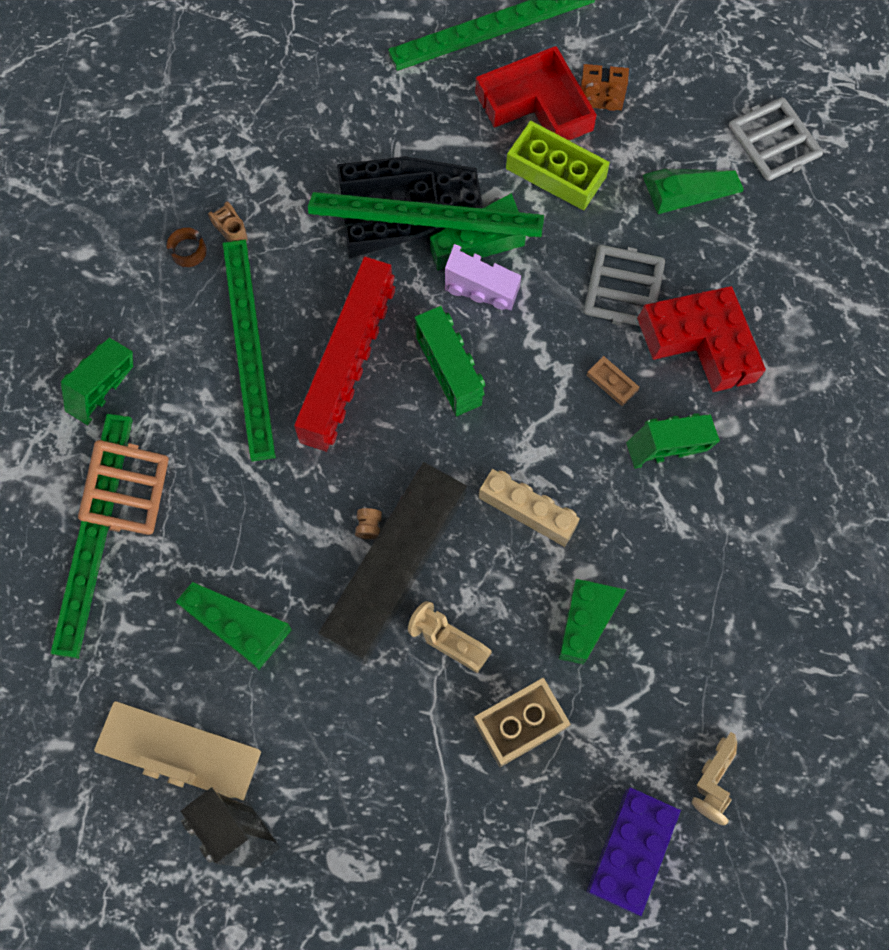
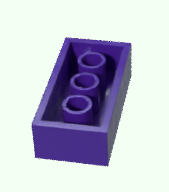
M631 787L626 789L586 892L636 916H642L681 810Z

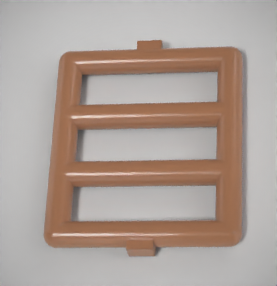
M97 440L94 443L80 504L79 520L110 527L109 530L120 532L122 529L151 535L154 532L169 461L168 457L163 454L138 449L139 446L134 444L124 446ZM103 451L158 463L155 477L100 465ZM98 475L153 486L151 498L146 500L96 489ZM92 499L148 510L146 522L143 524L91 513Z

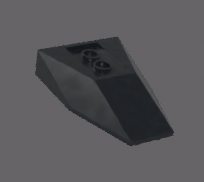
M407 156L337 164L341 195L483 209L477 168ZM344 218L349 259L416 240L443 228Z

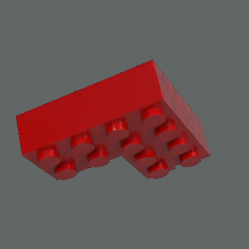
M557 46L476 77L475 94L483 109L486 108V114L494 128L534 112L542 127L567 140H572L594 131L597 115Z
M732 286L645 304L637 317L652 359L696 350L712 392L733 388L735 384L738 387L755 383L766 371Z

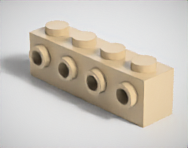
M492 469L480 488L479 499L565 547L580 520L577 514L569 508L557 506L554 500L546 495L540 496L534 493L533 489L527 484H518L511 480V476L506 472H497Z

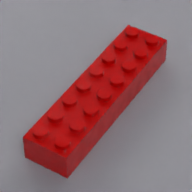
M364 256L294 427L301 444L327 452L329 445H334L337 438L336 428L338 423H343L346 415L344 408L347 402H351L354 395V383L359 381L362 376V363L364 360L367 361L370 356V343L372 339L376 340L379 333L380 319L384 320L387 313V301L392 299L396 287L393 286L395 275L392 274L391 264Z

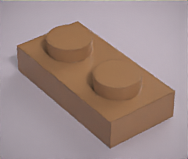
M604 356L587 372V376L621 406L639 390V386Z

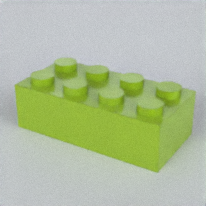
M530 120L507 153L506 169L584 211L606 179L610 162Z

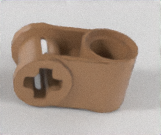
M228 201L214 213H208L212 224L228 242L245 239L247 242L248 235L244 223Z

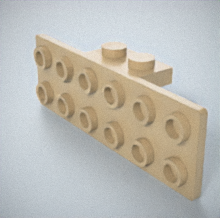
M119 702L113 703L94 749L96 753L143 768L142 774L158 779L161 774L169 777L167 783L182 788L184 783L240 802H243L261 755L259 749Z

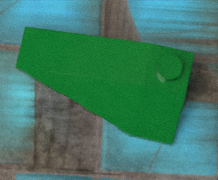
M661 169L643 174V179L657 214L740 193L744 190L736 170Z

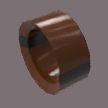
M193 228L178 229L167 240L168 252L172 260L179 266H196L206 256L207 248L203 237ZM193 239L199 242L198 249L192 255L184 257L175 254V248L181 241Z

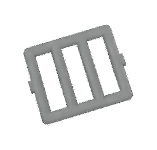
M783 97L762 107L759 105L752 107L749 113L729 122V128L767 181H771L790 171L795 173L801 169L802 165L823 155L821 147L788 101ZM779 108L787 116L748 136L740 127ZM790 125H793L799 133L760 153L752 144ZM802 142H805L811 152L773 170H770L764 161Z
M599 245L586 296L584 313L589 316L612 320V324L616 325L627 323L640 326L637 320L638 316L594 307L596 296L639 305L657 302L665 259L639 253L635 248L628 247V250ZM605 255L655 265L653 276L605 267L603 266ZM600 276L650 285L649 297L599 287Z

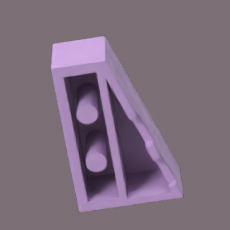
M454 244L445 267V290L455 296L469 297L478 303L492 304L501 310H512L520 288L521 275L496 263L492 267L480 261L481 256L474 254L471 257L461 252V247Z

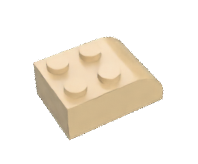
M544 677L474 716V723L499 767L549 740L571 725Z

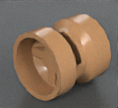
M370 508L357 510L359 524L355 529V536L362 539L380 538L378 523L382 520V512Z

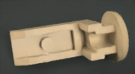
M426 601L420 604L409 621V634L416 637L423 632L427 644L478 673L492 651L481 642L448 624L446 616L438 611L436 613L433 612V603Z
M730 732L727 738L723 737L716 748V756L713 760L709 759L702 769L703 776L698 782L697 787L699 793L706 796L705 799L701 800L693 797L692 805L696 810L720 825H726L729 822L723 815V812L732 801L729 798L730 793L717 785L737 754L736 735Z

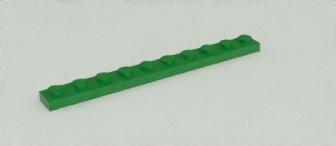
M528 0L389 48V56L396 71L595 3V0Z
M318 192L312 193L308 204V214L384 221L388 223L528 237H541L544 225V215Z
M246 239L223 243L250 459L251 462L276 458L247 242Z
M107 414L101 440L127 446L133 422L132 418ZM103 451L100 465L122 469L125 456ZM98 475L95 488L117 493L120 479ZM93 498L90 512L111 517L114 503ZM81 521L50 653L53 656L79 659L108 526Z

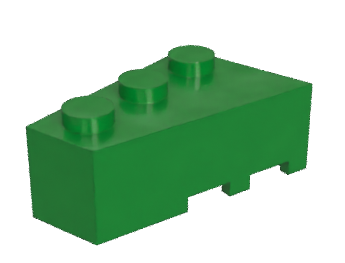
M109 337L103 344H99L91 355L82 359L79 365L71 373L66 374L61 381L65 412L88 426L92 421L89 416L97 406L102 408L106 403L103 399L111 388L116 390L133 368V351Z
M695 413L686 418L673 416L659 421L657 418L650 419L644 423V426L626 444L634 469L641 468L642 464L649 460L655 459L656 463H661L665 461L664 457L678 455V458L708 451L720 442L711 414L701 416L700 413Z
M580 579L575 580L559 654L560 660L584 665L625 594L626 589Z

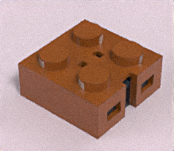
M584 64L580 87L592 108L610 111L622 110L628 86L629 68L612 66L610 68H602L601 65Z

